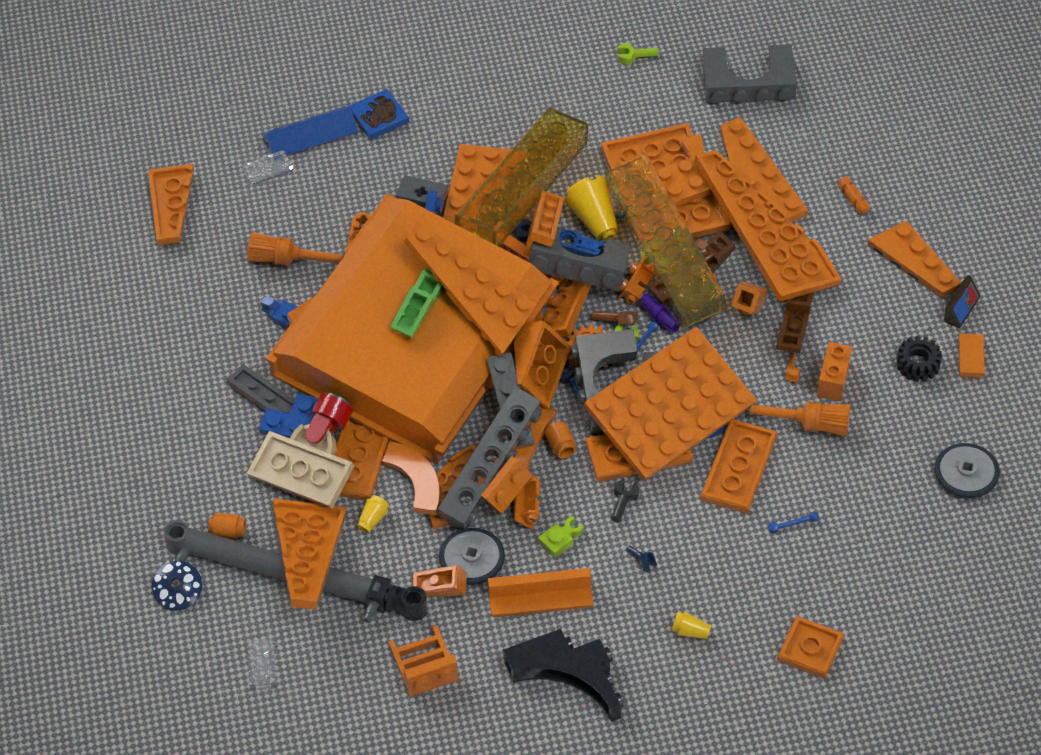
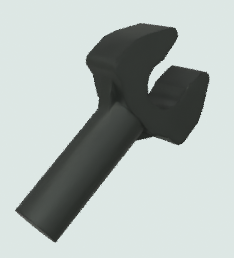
M624 478L615 484L614 495L618 496L619 499L611 517L612 521L620 522L628 501L638 500L639 487L637 482H634L630 491L624 490Z

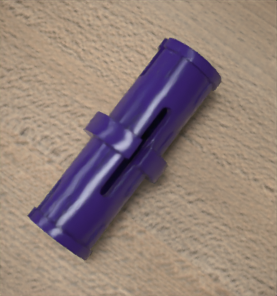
M649 293L644 294L640 298L641 301L638 304L651 315L653 321H658L670 334L678 331L681 322L668 312V308L665 305L658 303Z

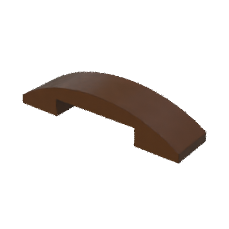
M721 231L706 241L708 246L705 248L708 252L713 253L712 259L703 263L698 255H696L670 276L667 273L662 275L648 286V289L665 304L671 301L675 292L682 286L691 283H702L703 275L707 279L736 248Z
M813 292L787 299L783 324L776 345L777 350L801 352L808 325Z

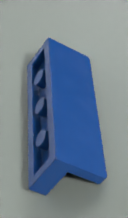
M343 106L264 132L262 136L264 142H268L272 158L277 159L356 133L358 129L351 106Z

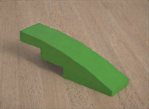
M428 267L421 272L415 286H412L390 326V329L410 338H413L444 289V286L440 282L437 283L432 277L433 273Z

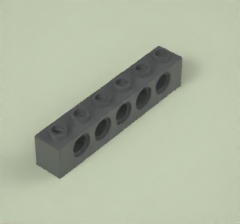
M516 386L514 387L438 508V516L463 530L467 525H473L478 516L477 509L481 504L485 505L487 503L481 494L511 456L515 458L517 445L519 442L521 444L525 442L530 432L527 429L532 422L536 423L542 414V410H540L541 400ZM520 415L524 420L516 423L511 420V417ZM502 435H507L511 440L508 443H502L498 438ZM493 455L498 458V461L491 464L485 459ZM476 476H482L486 480L482 484H476L472 479ZM464 496H468L473 501L468 505H464L459 500Z

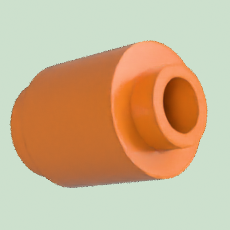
M552 422L545 430V436L553 453L561 459L572 456L576 452V442L567 423Z
M215 513L214 517L209 519L208 530L214 535L228 539L244 537L246 533V517H240V514Z

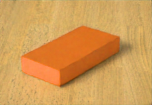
M959 333V377L984 378V334Z

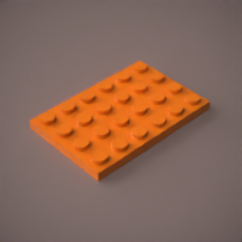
M688 123L601 143V150L626 213L629 215L633 211L639 213L640 217L637 220L630 215L629 221L640 249L644 248L646 250L652 248V245L655 244L663 246L718 233L719 231L730 230V221L712 190L708 196L669 210L650 195L647 188L642 184L638 185L635 183L632 176L628 173L624 174L619 169L620 162L639 156L648 172L688 159L687 154L681 147L682 140L693 136Z
M695 327L584 402L583 407L645 482L748 410L752 404L755 405L757 399L700 330Z

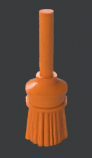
M252 232L250 235L247 260L249 262H275V265L281 264L287 267L290 266L293 260L298 261L299 258L340 263L343 259L342 254L300 249V246H295L293 238L290 237L283 238L279 236L276 238Z
M807 401L803 408L798 407L797 410L752 404L750 414L796 419L797 423L802 424L804 431L810 430L818 433V430L847 437L851 404H822V402L813 403Z

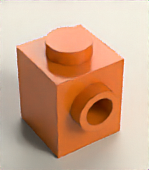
M749 282L739 283L731 306L738 308V312L751 316L761 311L768 290Z

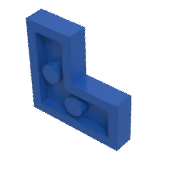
M297 393L290 414L266 408L258 428L259 433L267 435L271 431L290 438L294 430L301 424L304 426L311 423L314 417L311 412L318 398Z

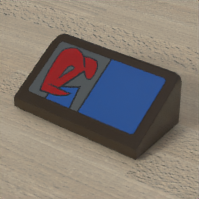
M967 275L945 309L944 322L957 328H961L980 299V293L971 276Z

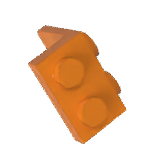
M511 456L481 496L487 501V505L503 514L533 474L516 458ZM482 477L477 484L484 483L486 479Z

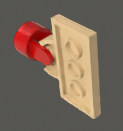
M321 393L311 412L314 417L309 425L303 426L301 424L294 430L290 438L271 431L268 432L247 472L248 476L332 509L354 468L352 462L335 456L337 447L333 433L335 429L344 430L354 411L353 406L345 399L333 393Z

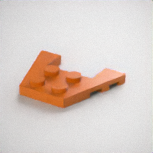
M701 134L681 141V147L687 154L688 159L652 172L647 171L639 156L619 164L621 172L632 176L635 183L638 185L642 184L649 190L650 195L669 210L711 194V188L694 162L697 154L705 153Z

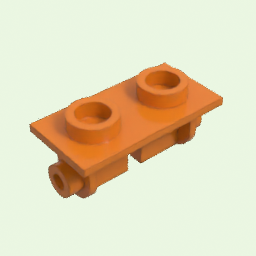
M645 256L639 263L634 261L627 273L630 276L628 280L624 278L621 282L617 301L621 297H624L626 302L631 305L639 301L645 290L642 286L646 287L654 275V268L649 264L645 265L643 263L646 259Z
M532 476L515 497L514 520L531 530L534 529V523L540 515L539 500L536 497L539 496L541 482L537 476Z

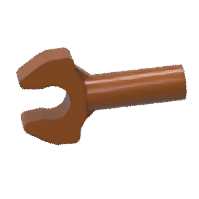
M702 238L693 243L687 242L685 244V250L697 254L703 263H706L714 256L713 253L706 250L705 247L708 246V243Z
M593 311L592 319L614 321L618 324H633V322H637V312Z

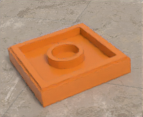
M796 616L777 656V661L826 679L843 642L845 633Z

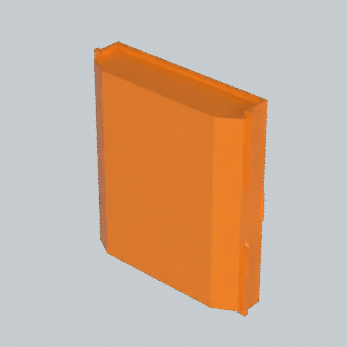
M387 193L346 248L343 259L315 297H310L266 357V361L270 363V375L308 396L319 398L321 393L325 392L340 396L353 406L354 411L350 417L352 420L382 436H386L393 442L415 449L427 460L438 465L487 391L491 390L494 386L487 358L497 354L495 353V347L490 341H485L480 335L481 331L475 323L470 322L446 294L447 290L445 287L413 338L390 329L412 286H415L421 272L427 268L425 264L420 263L405 245L404 240L418 222L429 228L538 305L526 322H534L552 297L559 282L553 278L548 279L533 264L409 200L398 199ZM516 336L503 354L511 352L512 355L515 352L514 342Z

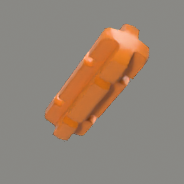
M847 176L840 178L838 186L851 204L856 207L857 212L861 215L869 212L870 204L866 199H863V195L852 184L851 179Z

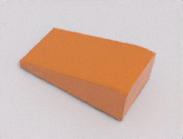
M459 565L414 572L413 586L423 588L427 597L464 595L466 593L467 573Z

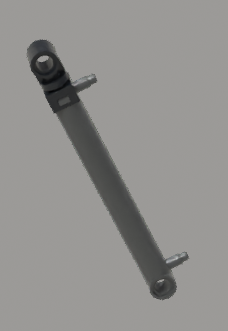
M179 520L171 521L164 528L167 548L171 553L177 555L175 561L185 562L188 555L192 554L286 581L282 554L279 552L188 528L185 522ZM333 567L329 569L323 591L367 603L363 618L366 622H371L376 611L385 613L386 608L402 612L407 619L412 621L421 620L427 614V595L424 589L419 586L403 588L395 584L392 585L391 578L375 574L373 578Z

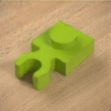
M571 516L566 519L563 527L556 523L540 535L538 543L556 558L574 544L572 537H579L583 534L584 526L581 524L577 528H572L571 526L575 524V517Z

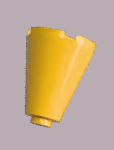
M595 175L596 179L590 181L589 177L569 187L567 190L568 195L567 197L564 195V200L597 240L607 242V239L612 240L616 237L618 226L607 181L604 176Z

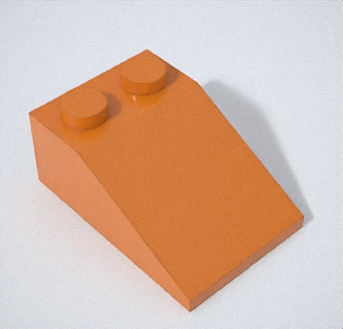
M525 322L514 342L517 384L528 394L541 400V405L545 409H549L571 345L546 322Z

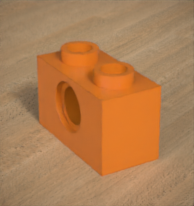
M828 342L819 378L817 397L841 402L851 363L852 346Z

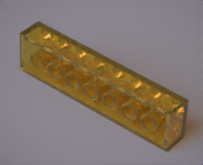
M549 107L455 214V224L500 247L537 204L542 190L548 191L588 144L589 123Z
M647 154L604 173L611 195L683 328L726 310L725 295Z

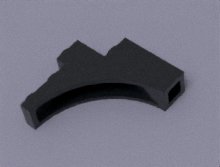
M558 629L503 649L504 664L513 683L537 679L565 683L593 698L606 712L611 722L621 719V708L624 707L619 692L615 693L612 688L613 680L610 675V662L613 661L609 648H604L600 639L573 648L569 636L565 637L562 630Z

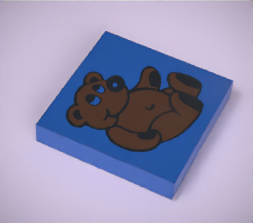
M388 89L349 105L351 106L354 119L370 140L409 123V116Z

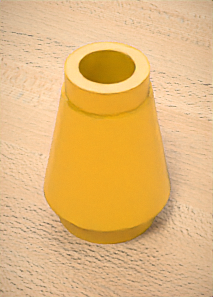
M372 495L370 499H367L357 528L369 534L388 513V502L376 495Z
M677 611L671 631L677 633V636L707 640L711 625L686 611L684 613Z

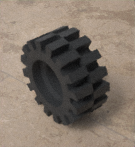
M915 336V340L909 337L907 342L904 340L901 346H899L896 363L897 369L901 370L900 374L902 376L907 374L906 379L908 380L914 377V382H919V378H922L923 382L927 381L928 377L933 379L934 374L937 375L940 369L942 351H940L938 344L935 345L933 339L928 342V337L925 336L923 340H920V336ZM913 355H922L926 357L928 361L924 363H918L911 360L910 357Z

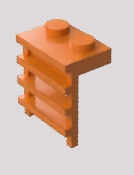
M437 625L432 626L434 636L396 648L394 640L388 641L393 658L407 687L409 697L459 680L457 660L454 654L449 655ZM437 644L440 646L438 649L401 660L402 656Z

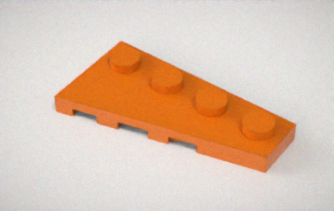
M193 163L148 170L158 246L181 242L194 174Z
M907 221L868 239L867 245L873 250L875 248L883 253L884 258L899 264L902 271L907 274H913L918 278L919 283L940 298L957 291L962 283Z
M565 278L559 286V294L551 297L547 303L549 308L545 314L540 313L535 321L546 322L561 337L570 336L591 285Z

